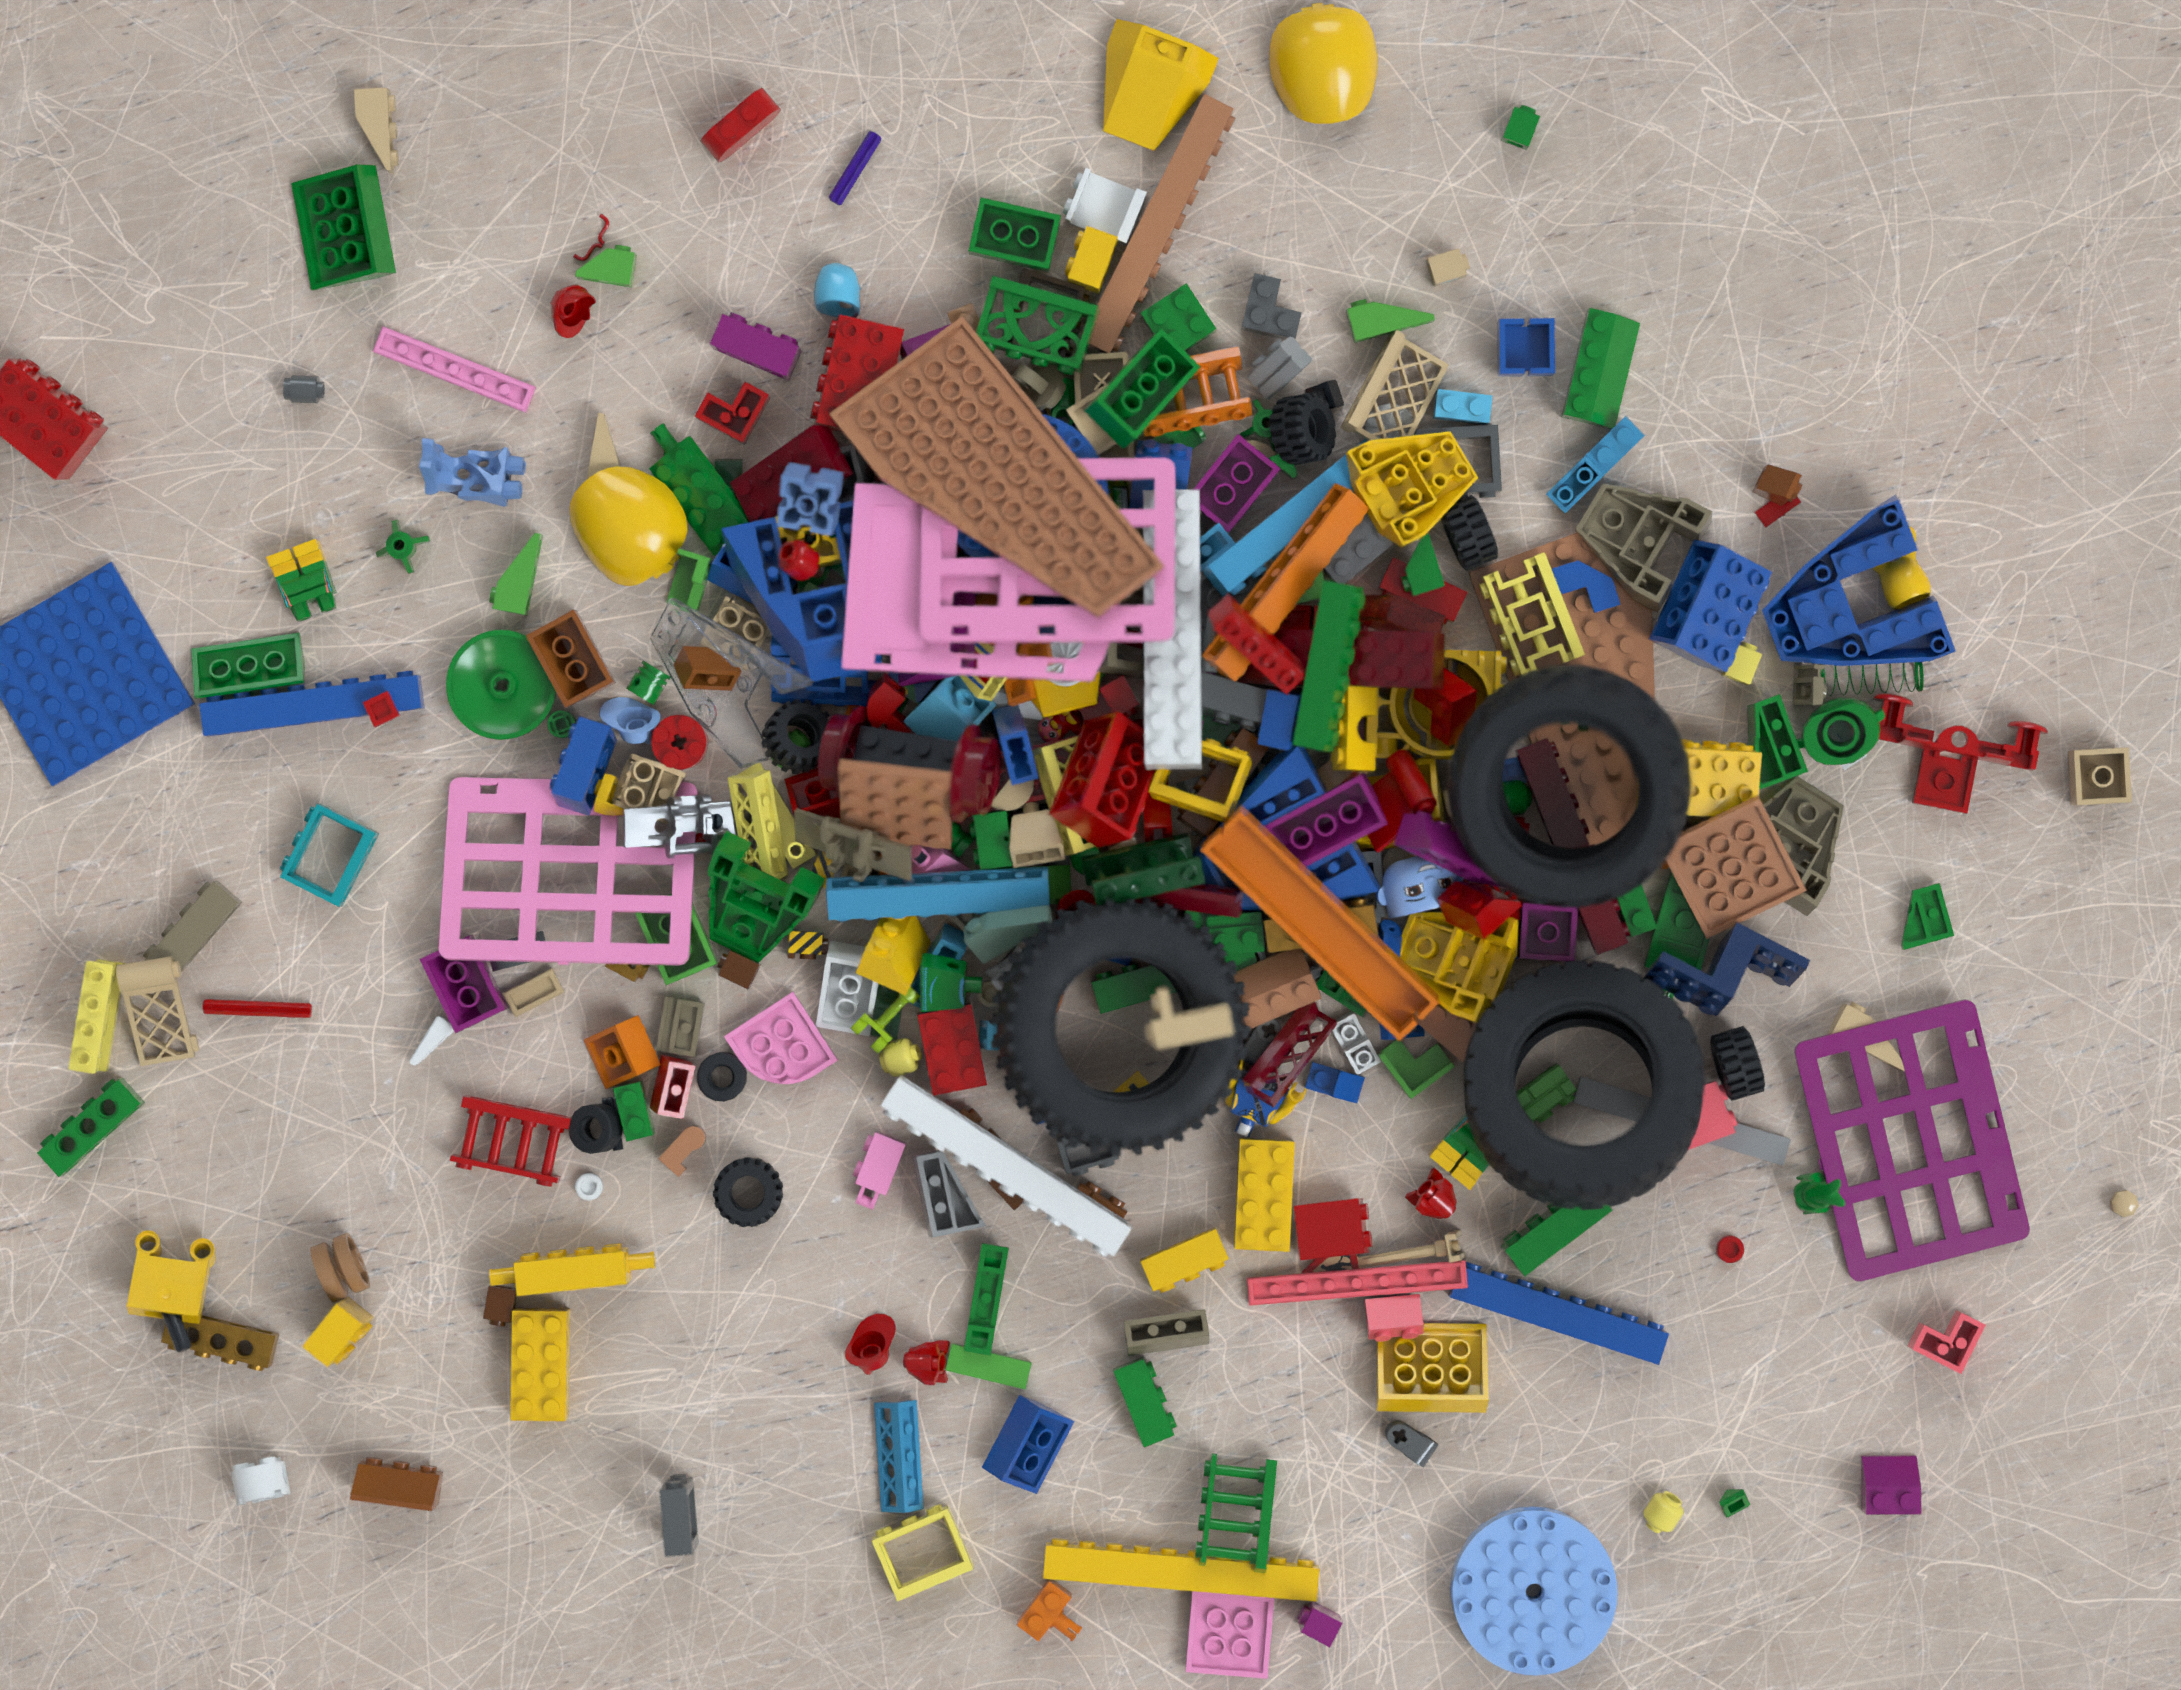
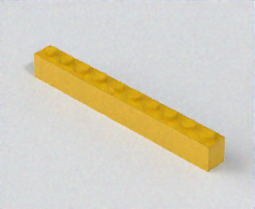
M1053 1538L1052 1542H1046L1043 1579L1317 1602L1320 1568L1319 1565H1314L1313 1560L1298 1559L1297 1563L1286 1562L1287 1558L1270 1557V1561H1267L1266 1572L1257 1573L1254 1572L1255 1565L1250 1564V1561L1206 1557L1205 1566H1199L1200 1558H1195V1550H1188V1554L1177 1553L1175 1548L1163 1547L1161 1552L1150 1551L1149 1546L1134 1545V1549H1123V1545L1118 1543H1106V1547L1095 1546L1093 1541H1079V1545L1068 1544L1067 1539Z

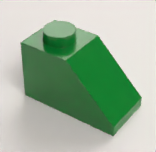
M1429 533L1420 538L1404 569L1405 576L1401 577L1405 593L1410 592L1412 597L1445 586Z

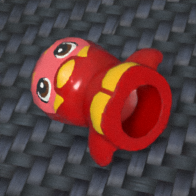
M1078 709L1044 717L1038 723V734L1045 742L1063 739L1069 730H1072L1075 735H1079L1083 717Z

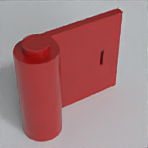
M1399 750L1391 754L1386 760V766L1390 772L1372 785L1388 824L1367 834L1375 851L1378 853L1396 840L1404 814L1416 815L1417 811L1431 815L1437 806V800L1408 750Z

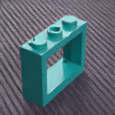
M316 804L315 808L310 807L304 818L307 824L303 832L298 831L294 837L292 846L295 848L291 856L286 855L282 861L279 870L283 872L280 878L338 907H343L380 833L322 804ZM324 816L362 835L334 893L295 874Z

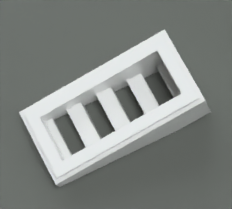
M442 1015L436 1016L411 1057L410 1064L415 1066L421 1063L454 1032L449 1019Z

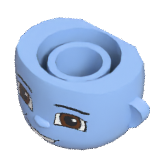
M1418 856L1399 860L1391 864L1385 871L1382 886L1376 892V902L1380 906H1385L1389 918L1438 908L1440 905L1437 898L1455 881L1463 882V878Z

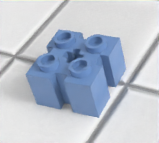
M789 463L781 479L780 496L784 498L779 505L777 526L799 530L802 524L810 525V532L831 536L839 520L840 502L836 501L842 490L843 472L821 469L819 474L810 473L811 466Z

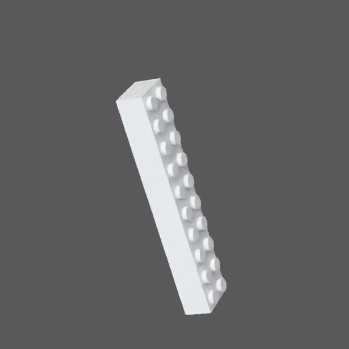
M1155 490L1144 491V509H1155ZM1175 490L1174 635L1165 642H1144L1146 769H1202L1199 490ZM1144 527V541L1154 552L1155 527ZM1154 577L1144 583V605H1154Z
M900 1075L881 1104L885 1108L883 1113L896 1122L899 1118L908 1123L906 1128L919 1137L922 1133L930 1137L931 1141L929 1143L942 1152L947 1148L954 1153L953 1159L967 1167L970 1163L978 1168L976 1174L989 1182L992 1178L1001 1183L999 1188L1012 1197L1015 1193L1024 1198L1023 1204L1033 1211L1043 1210L1047 1213V1220L1058 1227L1063 1223L1070 1228L1069 1234L1082 1242L1086 1238L1094 1243L1092 1248L1106 1257L1109 1253L1114 1256L1131 1231V1223L902 1075Z

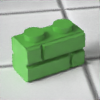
M1555 1063L1519 1089L1516 1094L1528 1118L1532 1122L1538 1120L1539 1123H1542L1553 1115L1551 1109L1560 1104L1561 1107H1564L1575 1099L1573 1093L1578 1090L1560 1065Z

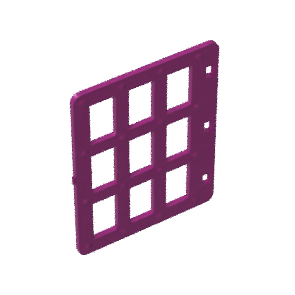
M1963 999L1842 1032L1804 1040L1795 1046V1059L1820 1159H1818L1820 1170L1824 1172L1826 1184L1836 1179L1841 1180L1839 1194L1845 1200V1206L1838 1207L1832 1205L1848 1273L1855 1281H1865L2020 1241L2029 1235L2030 1226L1977 1008L1973 1002ZM1944 1026L1957 1082L1926 1089L1913 1034ZM1974 1029L1978 1046L1969 1047L1965 1032ZM1896 1038L1905 1070L1904 1074L1909 1094L1878 1102L1865 1046ZM1848 1051L1861 1106L1830 1114L1817 1059ZM1962 1099L1975 1154L1944 1162L1930 1106ZM1914 1111L1927 1166L1896 1174L1883 1119ZM1994 1111L1998 1127L1989 1128L1985 1114ZM1866 1123L1879 1179L1848 1186L1835 1131ZM1979 1171L1992 1226L1962 1234L1948 1179ZM1931 1183L1945 1238L1914 1246L1900 1191ZM2014 1192L2017 1209L2009 1210L2005 1195ZM1884 1196L1897 1251L1866 1258L1853 1203Z

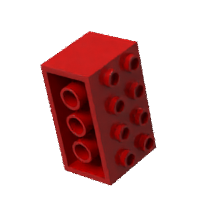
M841 314L837 320H832L827 337L832 339L831 347H826L822 360V365L826 366L825 374L819 375L816 392L821 394L819 401L813 402L810 415L811 419H815L814 425L828 426L831 430L842 432L831 419L830 413L897 364L904 329Z
M21 358L8 359L0 369V437L54 480H69L108 430V427L103 424L104 418L93 410L88 412L81 406L83 402L74 394L69 393L67 395L60 389L62 385L51 376L46 378L38 372L41 368L28 358L26 360Z

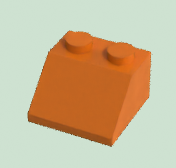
M639 1015L583 1039L605 1089L661 1065Z

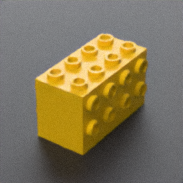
M1682 739L1688 755L1691 772V796L1687 815L1714 817L1759 795L1762 753L1753 750L1752 745H1745L1746 743L1729 742L1728 747L1727 744L1710 740H1703L1702 745H1700L1698 742H1692L1693 740ZM1636 790V803H1635V807H1636V805H1637V794H1638L1637 790Z

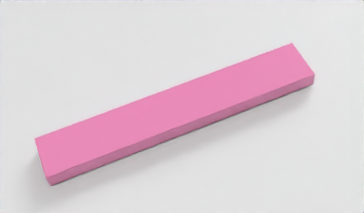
M382 326L372 351L525 413L536 390L535 386Z

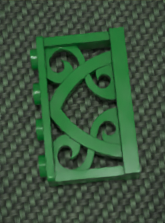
M992 275L988 295L976 330V334L991 352H994L995 349L1005 351V356L1020 360L1021 356L1032 359L1031 363L1046 368L1047 364L1058 367L1057 371L1064 374L1073 375L1074 372L1081 373L1094 326L1099 316L1100 309L1098 305ZM997 294H1003L1004 312L992 313ZM1021 301H1026L1029 304V308L1025 312L1014 313V309L1021 310L1019 308ZM1039 305L1045 306L1047 321L1057 331L1041 340L1030 342L1022 333L1016 319L1031 316L1036 312ZM1057 311H1061L1064 314L1062 319H1058L1064 323L1062 326L1053 320V314ZM1085 317L1087 322L1080 340L1071 331L1076 327L1081 318ZM1006 318L1007 323H1001L995 329H1003L1004 336L1001 338L992 337L988 332L989 324L995 319ZM1014 336L1020 346L1008 342ZM1066 336L1070 337L1077 346L1076 353L1070 358H1063L1058 354V350L1061 347H1065L1069 351L1067 342L1063 340ZM1050 347L1051 355L1039 351Z

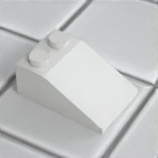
M830 941L825 962L816 1027L856 1034L850 1028L865 1012L873 1018L879 983L856 974L866 947ZM868 1024L859 1035L870 1036L871 1025Z

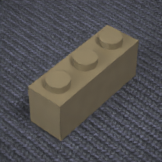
M1205 1309L1124 1321L1128 1356L1209 1344L1210 1334Z

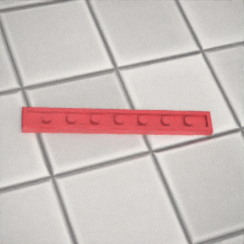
M1466 1260L1455 1262L1445 1261L1247 1278L1249 1306L1462 1289L1468 1288Z

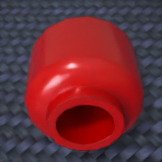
M797 539L787 542L780 549L779 566L794 579L806 580L818 571L820 563L819 553L803 540Z

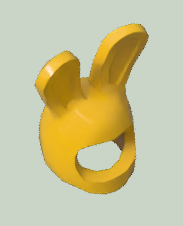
M1910 527L1911 533L1916 543V533L1914 529ZM1916 551L1899 557L1896 561H1889L1871 568L1879 574L1885 598L1893 610H1898L1931 595V584L1926 573L1917 562Z

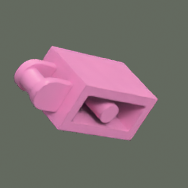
M878 1131L875 1132L874 1136L868 1135L863 1150L867 1152L864 1162L858 1160L853 1176L857 1177L855 1184L861 1186L856 1204L873 1210L879 1194H887L906 1142ZM865 1188L875 1191L873 1198L863 1195Z

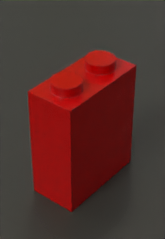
M1363 1198L1294 1206L1300 1260L1369 1253V1247H1372L1373 1242L1371 1231L1366 1229V1220L1369 1219V1208L1367 1203H1363Z

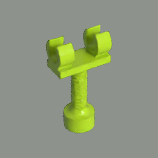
M910 986L907 994L899 993L897 1000L895 999V1002L882 1013V1016L880 1015L878 1020H874L865 1012L850 1029L859 1035L870 1024L881 1035L871 1045V1048L879 1054L893 1039L884 1027L905 1004H914L920 998V994Z

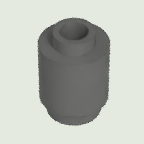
M292 375L291 378L284 379L283 396L285 400H290L291 403H319V399L324 398L325 384L320 382L319 376Z

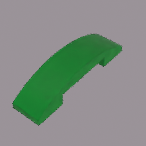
M982 1243L964 1351L991 1356L1009 1247Z

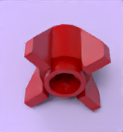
M1432 1168L1427 1177L1428 1180L1418 1190L1407 1193L1405 1198L1412 1205L1416 1206L1415 1208L1422 1215L1446 1219L1453 1215L1456 1210L1457 1200L1453 1185L1446 1178H1443L1436 1168Z
M947 1340L925 1342L916 1347H910L903 1357L904 1368H907V1372L924 1385H935L936 1382L947 1383L948 1377L946 1370H944L946 1364L945 1355L949 1349L950 1342Z

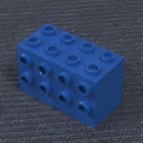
M1693 540L1649 640L1699 666L1727 672L1735 660V653L1740 642L1746 636L1748 624L1757 612L1759 600L1769 586V578L1772 572L1723 545Z

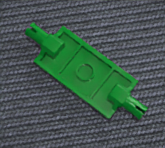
M662 423L650 434L663 449L664 456L652 465L649 470L655 478L665 483L674 493L684 510L687 521L713 556H716L725 543L722 528L750 523L739 500L693 438L688 436L681 442H677L666 425Z
M1671 871L1656 921L1657 928L1653 931L1644 966L1649 968L1659 955L1665 952L1701 971L1710 938L1707 939ZM1667 991L1666 996L1673 998L1674 994Z

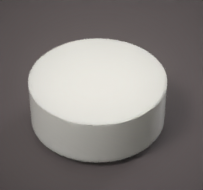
M594 1173L581 1175L575 1184L577 1195L587 1201L598 1198L603 1191L602 1179Z

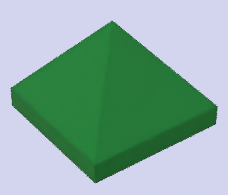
M1727 1489L1719 1501L1726 1518L1750 1505L1743 1489Z

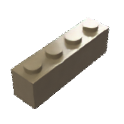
M213 881L211 884L206 882L197 892L200 897L195 903L191 904L189 902L181 910L179 915L182 918L175 925L173 923L169 924L162 932L161 936L164 937L157 946L152 944L143 954L146 958L145 960L172 956L174 961H179L182 973L242 904V901L219 881Z

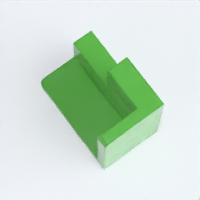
M678 548L677 554L681 557L667 603L698 613L713 560L709 557Z
M1398 1039L1377 1053L1378 1057L1410 1099L1455 1067L1437 1043L1416 1059H1414L1402 1041Z

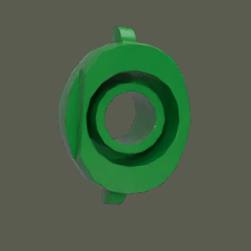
M1854 698L1830 699L1816 708L1804 723L1802 737L1797 739L1799 748H1805L1810 757L1824 765L1854 763L1875 747L1880 737L1881 729L1879 722L1885 718V713L1883 709L1874 711L1866 702ZM1837 720L1848 721L1855 730L1853 736L1845 742L1835 741L1828 734L1829 726Z

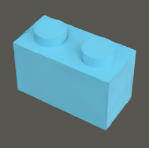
M1438 389L1435 395L1433 419L1488 425L1493 395Z

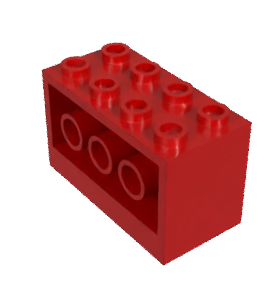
M1118 711L1085 720L1049 815L1097 848L1130 840L1136 832L1137 821L1145 808V800L1157 769H1146L1145 730Z

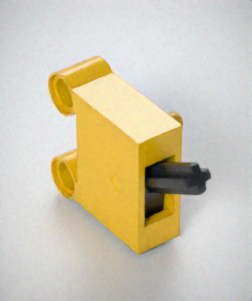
M150 1230L140 1232L135 1239L137 1254L126 1305L128 1314L164 1319L175 1350L177 1352H185L191 1348V1342L183 1322L200 1324L210 1268L216 1261L215 1247L209 1239L199 1238L190 1246L192 1262L160 1257L162 1247L158 1235ZM146 1242H153L156 1244L155 1247L149 1251H145L141 1248L142 1245ZM203 1249L210 1252L206 1258H198L196 1256L197 1252Z

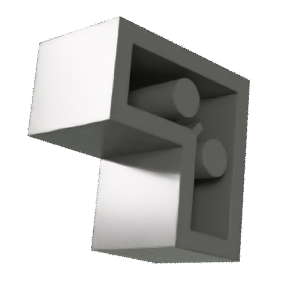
M1254 273L1241 330L1283 340L1290 336L1296 339L1302 312L1275 306L1281 279Z

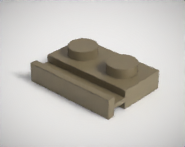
M1825 665L1794 666V670H1798V678H1794L1793 705H1823V700L1827 694V687L1824 683V677H1820L1821 669H1825Z
M665 996L656 1051L696 1057L705 1003Z

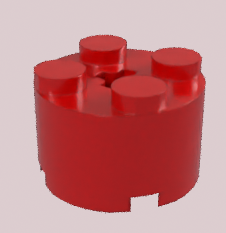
M672 715L663 719L656 726L652 734L651 744L653 753L660 763L668 768L687 770L697 766L703 760L708 750L709 739L704 726L696 719L686 715ZM678 735L681 738L687 739V742L683 744L684 749L682 750L680 747H674L673 744L677 741L676 736Z

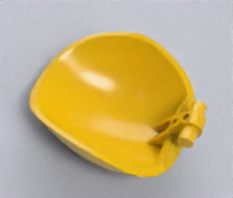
M1321 2L1313 3L1311 7L1301 8V12L1292 14L1281 21L1272 34L1269 50L1271 78L1277 93L1287 109L1303 121L1314 124H1331L1346 121L1359 115L1371 100L1378 71L1377 47L1369 22L1360 13L1348 8L1334 7V4L1323 5Z
M609 467L595 473L584 481L573 494L570 502V522L581 547L591 562L608 579L616 584L634 586L643 583L652 576L657 579L663 573L667 574L674 568V563L681 557L677 554L678 548L682 547L687 535V518L674 493L665 483L654 476L631 467Z

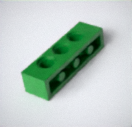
M124 1078L117 1081L111 1079L101 1088L104 1092L97 1099L91 1097L80 1107L83 1112L76 1118L71 1115L60 1125L63 1130L56 1136L50 1134L40 1143L43 1148L37 1154L58 1177L68 1173L145 1103ZM106 1100H111L116 1105V1110L112 1115L107 1114L104 1110ZM86 1118H90L95 1122V1130L92 1133H88L83 1127ZM66 1136L71 1137L75 1142V1147L72 1151H67L63 1146V1140Z

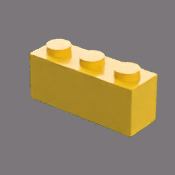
M1216 1227L1141 1258L1140 1262L1153 1292L1159 1289L1160 1293H1164L1175 1288L1174 1283L1184 1279L1186 1283L1199 1278V1272L1207 1268L1212 1272L1226 1266L1224 1261L1229 1258Z

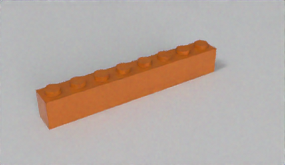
M1335 483L1241 606L1271 634L1275 633L1288 613L1296 607L1301 596L1313 585L1315 578L1322 569L1330 563L1332 556L1339 547L1345 544L1349 534L1362 522L1364 515L1370 508L1349 488ZM1220 634L1215 637L1202 654V657L1222 676L1235 682L1245 673L1247 666L1250 664V661Z

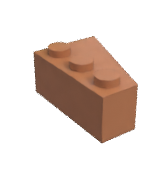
M1440 1004L1422 1020L1417 1017V1023L1464 1062L1468 1043L1477 1023L1451 1014Z

